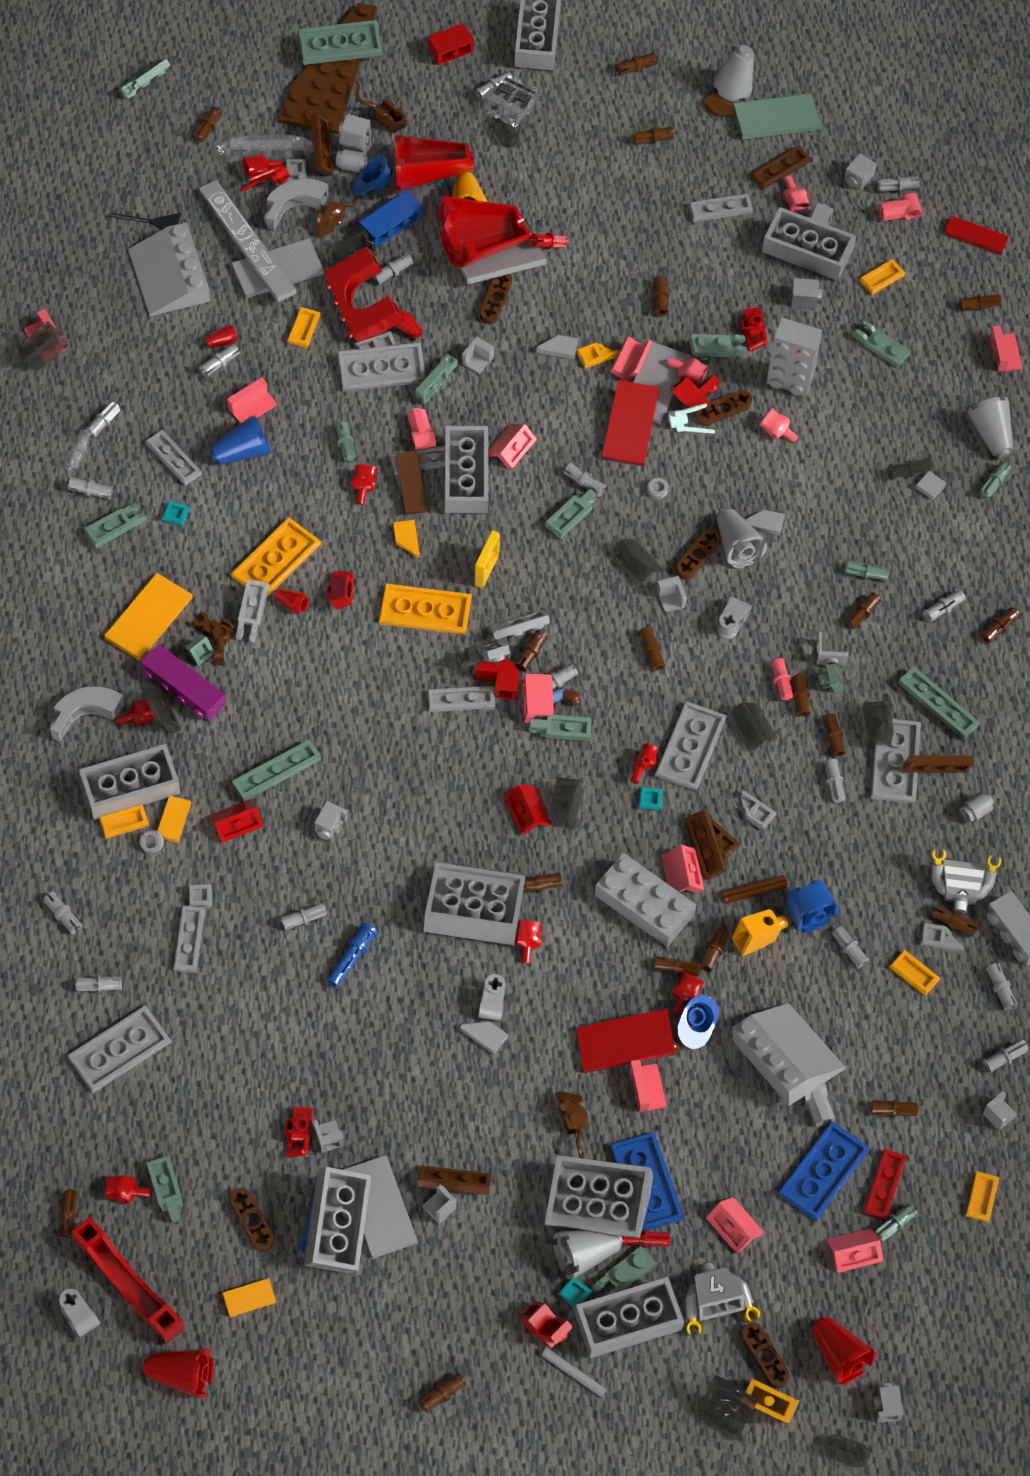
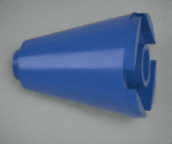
M255 415L249 416L212 444L213 449L210 450L214 462L219 461L220 464L266 456L272 453Z

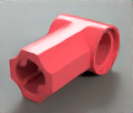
M908 193L899 200L879 204L880 215L883 221L904 217L906 220L914 217L918 219L923 214L915 193Z
M421 408L413 409L408 413V420L412 431V443H415L414 450L436 447L433 428H430L426 410Z

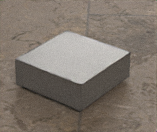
M929 471L916 485V489L933 500L946 486V482Z
M211 884L188 885L189 906L212 907Z

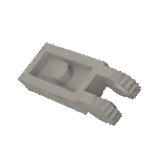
M247 579L238 617L237 640L243 638L246 624L252 625L249 642L255 643L258 627L261 625L269 583Z

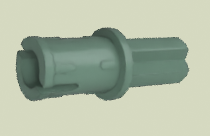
M341 422L343 429L337 423L335 425L338 436L337 444L341 447L343 459L351 462L356 458L353 447L354 438L350 435L347 422Z
M1001 461L995 471L988 475V480L980 490L983 497L990 498L995 490L1002 486L1004 478L1012 470L1010 465L1005 469L1008 464L1007 462Z
M848 561L845 573L865 577V580L870 578L887 582L889 568L872 566L870 563L866 565Z
M907 1203L895 1215H889V1219L875 1230L881 1242L888 1239L897 1230H903V1226L918 1215L916 1210L911 1211L914 1209L913 1205Z

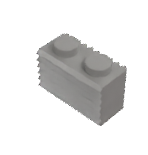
M347 114L345 121L342 120L339 125V132H341L339 144L342 145V151L346 149L363 152L366 157L371 146L370 120Z

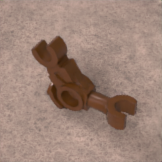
M200 612L199 616L203 621L197 622L193 620L192 624L194 628L202 629L204 634L214 640L216 644L214 651L215 665L224 666V647L231 637L230 633L236 632V629L227 619L222 620L221 624H219L214 619L210 621L206 613Z

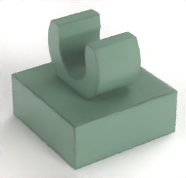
M203 634L194 638L190 644L185 646L189 656L197 666L214 654L210 642Z
M836 664L827 665L828 674L818 676L822 689L832 687L835 693L844 692L841 674Z

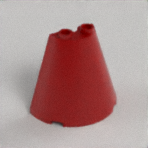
M395 136L396 192H402L474 171L473 151H469V144Z
M442 196L439 208V221H443V231H440V238L444 252L453 266L464 268L523 242L530 241L531 232L526 225H523L524 219L517 206Z

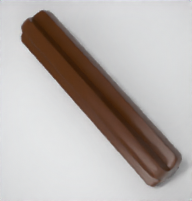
M784 875L725 890L722 892V899L725 904L781 890L787 887V879Z

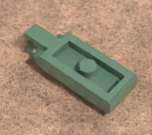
M157 59L131 77L127 83L118 89L124 99H128L136 95L139 87L144 88L149 85L153 77L157 78L165 74V69L171 65L167 59Z
M446 354L440 359V364L436 368L431 369L428 377L423 382H420L415 389L416 401L424 405L449 378L448 375L458 365L457 359Z
M589 489L582 497L574 495L546 521L545 527L562 539L590 513L597 494Z
M552 715L542 717L541 719H530L529 733H540L541 737L590 742L592 718Z
M170 1156L146 1162L162 1213L168 1211L171 1223L181 1221L178 1208L183 1206V1200Z

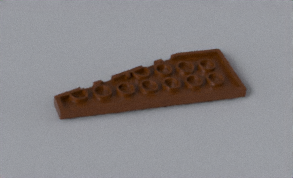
M357 3L341 24L374 20L377 6ZM362 58L308 64L289 88L280 116V123L312 129L310 116L318 114L329 121L330 133L339 135V125L344 119Z

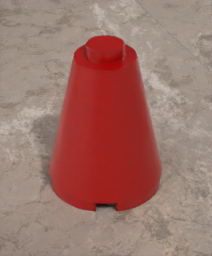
M820 1317L814 1322L812 1333L834 1379L839 1384L841 1382L843 1385L853 1382L864 1374V1371L861 1369L867 1364L869 1367L872 1366L877 1356L873 1348L831 1317Z
M207 1348L154 1353L145 1359L143 1372L151 1380L196 1398H204L208 1393L204 1391L206 1382L210 1385L212 1382L214 1358L209 1357V1353H212V1351Z

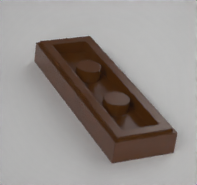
M313 114L310 117L315 170L325 176L333 175L329 121L318 114Z
M798 145L752 172L750 177L764 190L811 162V158Z
M417 451L396 454V462L405 515L426 513L427 508Z
M909 755L903 763V772L965 773L973 765L974 759L970 755Z
M703 809L686 818L704 878L709 880L726 872L727 868L708 811Z
M421 1165L418 1187L437 1189V1186L441 1184L449 1191L489 1195L491 1174Z

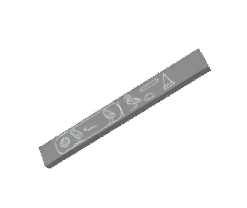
M215 180L200 187L199 193L277 302L295 295V287L219 182Z

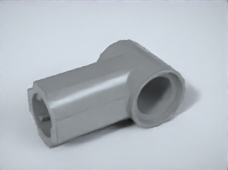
M825 1082L804 1096L805 1101L803 1103L807 1104L815 1127L829 1124L835 1120L827 1099L828 1092Z

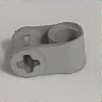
M731 596L719 618L718 634L724 639L734 638L748 618L752 605Z
M492 974L486 978L478 1018L501 1021L506 986L505 980L501 975ZM493 985H497V990H492Z
M67 1289L61 1293L59 1297L60 1309L78 1338H81L100 1325L97 1316L77 1290ZM68 1299H70V1301H75V1305L71 1306V1304H67L66 1301Z

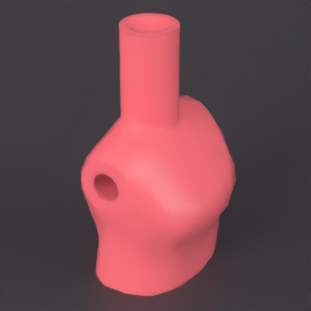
M787 176L784 181L788 189L783 191L782 196L788 204L790 211L796 212L808 209L810 203L807 198V191L805 188L796 187L792 177Z
M672 357L668 360L669 366L679 370L678 377L680 379L686 375L692 382L698 385L702 382L708 371V366L695 358H688L684 362Z
M773 408L759 424L770 436L776 439L784 435L794 443L799 437L789 429V418L779 414Z

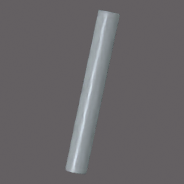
M546 1348L542 1353L545 1359L601 1398L607 1391L606 1388L550 1349Z

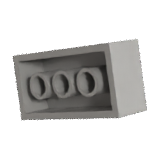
M561 0L520 1L514 67L554 71Z
M779 207L764 237L762 252L839 281L853 252L856 235Z
M781 318L774 336L766 384L771 385L775 389L789 390L794 395L807 396L815 373L823 330Z
M445 426V513L488 514V426Z
M166 744L79 769L81 782L94 820L103 815L181 794L179 781Z
M624 852L595 887L596 897L666 947L671 944L695 915L696 904Z
M330 1167L318 1170L304 1266L348 1274L359 1270L372 1175Z
M668 1277L577 1304L575 1309V1315L590 1358L681 1331L684 1324Z

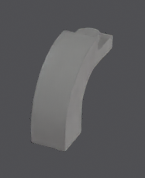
M296 179L277 187L267 198V211L264 217L267 229L275 231L283 214L294 206L304 205L321 210L329 195L328 184L314 179Z
M94 686L80 688L67 694L54 707L56 718L50 724L52 739L60 742L71 724L78 717L86 714H97L114 721L124 705L123 694L109 688Z

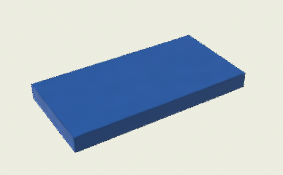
M831 1121L779 1190L778 1195L817 1222L869 1152L870 1147Z
M655 1132L610 1144L609 1147L615 1163L649 1167L652 1170L654 1177L642 1231L684 1220V1215Z

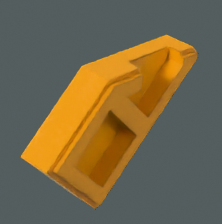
M593 343L577 349V354L584 368L614 359L619 353V350L615 349L614 351L605 348L604 345L599 343Z
M415 520L393 522L396 544L412 553L414 557L420 558Z

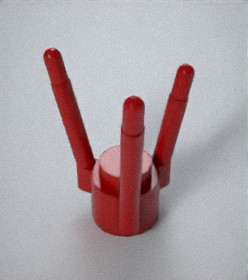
M278 164L269 170L250 177L248 180L253 182L240 188V191L243 192L269 178L273 184L278 183L277 187L288 182L287 179L290 178V174L283 164Z

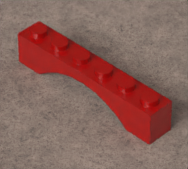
M88 1217L71 1231L74 1242L165 1345L185 1330L181 1318L139 1277L91 1217Z

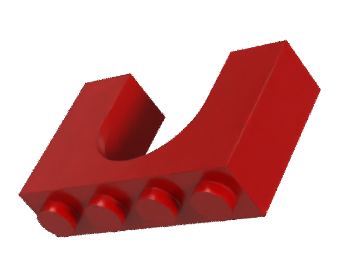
M368 247L324 271L327 277L325 283L329 290L334 293L333 301L342 311L339 313L345 324L347 323L349 328L346 330L352 340L356 339L360 342L376 337L404 320L397 304L389 295L367 308L357 309L353 307V295L359 285L382 272L375 255Z

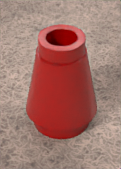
M402 310L401 315L404 320L396 324L395 328L417 340L424 331L410 312Z
M227 324L206 336L210 348L230 345L238 341L233 325L227 326Z
M279 588L275 594V600L294 613H303L309 603V598L302 592Z

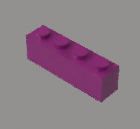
M160 644L141 661L144 677L149 681H156L160 689L166 694L169 692L173 694L180 705L190 707L197 718H204L209 722L226 705V697L222 691Z

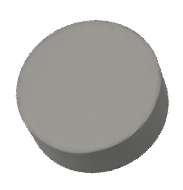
M662 478L651 479L647 484L648 495L654 499L664 498L668 493V483Z
M148 830L141 835L140 846L145 852L156 853L162 849L164 838L160 832Z

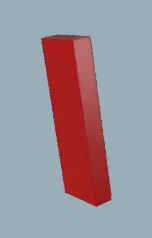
M953 215L944 231V235L1002 255L1009 239L1008 235Z
M884 1148L863 1214L886 1222L907 1156Z

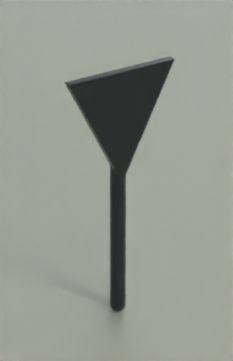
M109 213L110 217L151 223L161 230L179 224L181 213L146 219Z

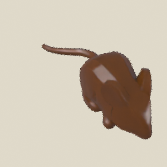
M357 80L355 81L357 83L356 99L361 104L374 109L375 120L381 125L388 126V132L396 133L407 126L408 122L405 115L402 114V108H394V103L386 99L380 105L362 100L359 97L360 84Z
M354 195L355 200L353 203L329 201L322 213L318 211L317 238L335 231L336 225H339L344 219V207L355 206L358 201L357 195Z
M558 1091L555 1094L559 1101L560 1115L564 1116L563 1122L568 1135L577 1134L576 1146L579 1158L583 1159L580 1139L588 1124V1114L582 1104L583 1098L579 1094Z

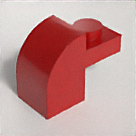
M711 374L696 387L689 377L685 375L670 390L682 403L694 407L704 403L708 404L709 400L705 395L707 393L711 395L719 387L717 384L720 381L714 374Z
M506 658L500 660L499 665L490 661H477L475 679L495 681L496 698L517 699L519 672L510 660Z
M535 1300L518 1317L526 1328L549 1348L565 1340L568 1332L573 1328L567 1320L556 1317L545 1303Z

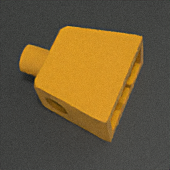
M770 909L741 918L732 936V940L742 957L775 942L780 931L788 927L787 918L784 915L776 917Z

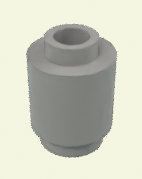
M346 149L343 151L339 150L336 157V166L340 167L341 170L361 173V170L367 166V157L364 156L363 152Z
M979 792L964 802L959 811L966 822H976L993 810L994 801L988 793Z

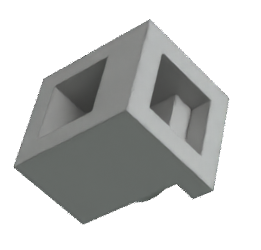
M818 203L815 210L811 209L808 218L829 225L832 219L833 208Z
M326 801L314 823L317 835L322 839L328 840L333 837L334 833L338 834L343 822L347 821V810Z
M891 1383L878 1385L877 1396H874L875 1410L880 1411L876 1416V1423L900 1421L903 1416L899 1386H892Z

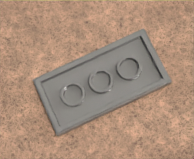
M310 238L269 251L292 284L324 274V269ZM247 258L232 262V268L246 298L270 291Z
M526 241L470 266L459 268L467 284H472L542 266L547 263L541 248L532 247L530 241Z
M421 342L337 352L343 392L417 384L426 379Z
M652 342L633 383L660 387L653 422L661 424L674 397V393L670 388L680 380L678 377L679 370L669 366L668 360L672 357L684 362L691 358V355Z
M685 701L655 777L697 792L727 715Z
M876 718L871 799L915 804L918 772H903V763L909 755H919L921 722Z
M144 1005L68 1054L67 1058L91 1092L94 1093L170 1044L171 1039L146 1005Z
M387 1155L343 1169L372 1175L364 1227V1237L372 1259L417 1244L415 1232Z

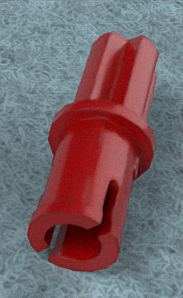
M534 233L530 237V239H537V241H530L532 247H545L546 249H552L553 247L565 248L566 244H568L565 235Z
M645 1229V1232L641 1231L640 1238L623 1236V1246L634 1245L644 1246V1248H647V1246L668 1247L670 1246V1233L647 1232V1229Z

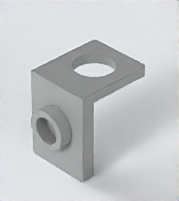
M819 632L817 638V664L825 665L826 667L834 663L836 666H846L848 653L822 651V632Z

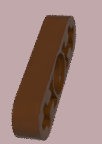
M510 274L493 278L480 310V318L485 324H494L498 321L512 287V276ZM505 279L506 282L503 283L502 289L499 288L500 281ZM493 295H499L502 297V299L498 302H495L491 300V297ZM490 307H493V314L490 317L486 316L490 311Z
M740 390L709 402L706 408L696 411L695 420L699 425L708 426L746 411L751 407L752 396L749 392ZM739 398H742V400H746V403H743L742 401L739 402ZM726 405L729 407V411L721 412L718 407ZM701 413L709 414L708 418H705V416L701 417Z
M708 529L704 531L679 560L676 567V574L679 578L683 580L693 578L717 550L721 543V536L717 530ZM715 537V542L711 541L708 547H706L707 539ZM701 551L705 556L697 559L693 556V552ZM691 561L690 571L686 570L683 572L682 568H686Z
M244 1188L234 1190L230 1196L231 1206L252 1245L259 1252L269 1251L274 1245V1237L251 1193ZM239 1195L242 1198L247 1197L245 1203L248 1209L245 1211L240 1202L235 1203ZM249 1215H256L259 1218V1222L254 1226H249L246 1224L245 1219ZM259 1229L264 1238L269 1237L266 1245H263L262 1242L257 1243L259 1236L256 1231Z
M756 1323L747 1324L742 1332V1340L770 1386L777 1389L785 1387L790 1378L789 1370L763 1328ZM749 1330H751L753 1333H759L757 1335V1340L761 1345H759L756 1350H754L753 1348L756 1347L757 1344L753 1338L748 1339L747 1337L749 1335ZM768 1350L772 1354V1360L763 1362L759 1358V1352ZM775 1362H777L778 1364L775 1365V1370L778 1374H784L782 1382H780L778 1379L773 1380L775 1374L773 1369L770 1368L769 1370H767L766 1368L771 1367Z

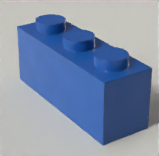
M406 190L402 194H397L387 204L381 205L372 214L363 217L359 222V232L376 249L423 217V205Z

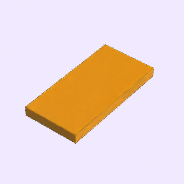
M288 517L231 573V577L244 587H246L247 579L269 583L268 597L321 545V541Z
M156 573L105 634V639L141 661L193 598L192 594Z
M386 583L379 624L466 635L472 594Z

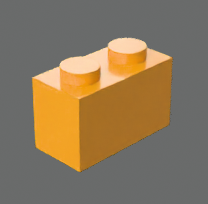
M751 1379L742 1402L783 1422L790 1423L799 1400L762 1382Z

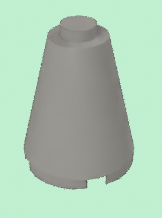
M746 45L737 46L715 75L713 87H716L718 94L722 98L737 102L742 98L747 99L751 95L754 67L753 50Z
M1000 397L990 398L977 403L976 409L972 410V407L968 409L969 418L992 455L998 456V458L1009 456L1013 450L1008 398L1004 397V400H1000Z
M723 510L717 517V524L727 562L734 568H742L754 564L751 560L756 559L758 556L761 559L767 550L765 539L735 510Z
M584 1230L561 1231L555 1233L553 1238H557V1245H553L555 1258L561 1271L563 1272L566 1269L569 1274L565 1276L567 1279H574L619 1252L623 1244L621 1235Z

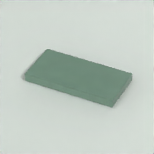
M377 20L298 29L303 65L383 56Z
M811 93L734 103L733 105L742 140L805 132L821 128Z

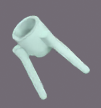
M706 403L684 410L668 412L671 428H676L677 432L715 433L713 429L684 426V424H688L687 413L706 408Z

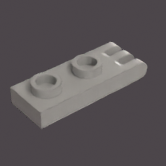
M540 610L491 625L488 628V632L495 639L510 635L519 636L529 629H542L544 625L550 623L548 614Z
M498 640L476 646L478 654L488 660L492 659V662L505 659L504 655L510 654L508 645Z

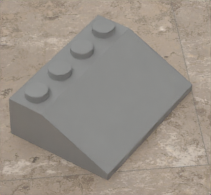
M187 222L166 227L128 249L149 316L210 301L209 287Z
M436 862L425 911L424 932L514 945L526 876Z
M789 1003L752 1014L732 1027L735 1044L789 1106L820 1084L845 1070L843 1063Z
M557 1155L545 1225L640 1238L654 1177L651 1168Z

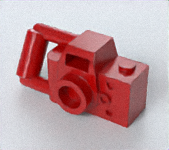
M760 307L744 309L743 320L740 322L741 334L745 337L746 347L749 351L759 349L768 342Z
M334 571L330 575V583L326 587V596L330 599V603L336 610L352 604L354 598L353 587L355 585L353 582L354 574L351 571Z
M294 1107L292 1118L286 1120V1156L289 1158L306 1156L311 1143L312 1107ZM289 1125L292 1126V1130H288ZM292 1144L303 1145L302 1147L292 1148Z

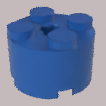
M820 879L812 881L803 888H794L788 894L790 898L786 902V908L799 931L804 929L806 932H811L826 926L829 923L827 919L832 915L835 918L839 912V907L830 891Z

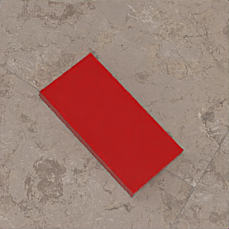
M618 380L602 459L644 466L660 387Z
M667 1008L576 1028L584 1073L627 1065L635 1060L642 1062L676 1054Z

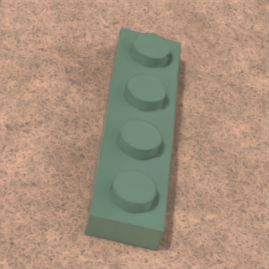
M915 666L899 679L898 684L963 740L979 726L980 722Z
M309 739L234 779L232 785L243 802L321 761V755Z

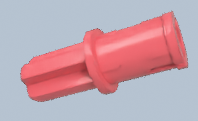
M778 658L771 662L775 676L773 681L777 685L780 699L788 701L793 697L790 685L791 676L787 674L784 659Z

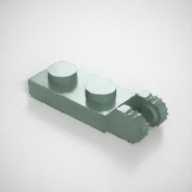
M865 320L861 322L860 327L871 336L868 338L866 333L859 329H855L852 333L853 337L862 342L865 347L897 368L910 355L911 350L879 329H875L873 324Z
M691 334L689 336L692 356L731 357L746 355L748 352L747 347L744 346L732 348V345H740L746 341L743 335Z
M133 503L87 526L84 531L94 547L98 548L145 522L147 517L144 513H140L129 519V516L140 510L138 504Z
M640 1246L607 1272L591 1289L595 1293L610 1283L613 1288L603 1296L626 1290L656 1267L657 1263Z

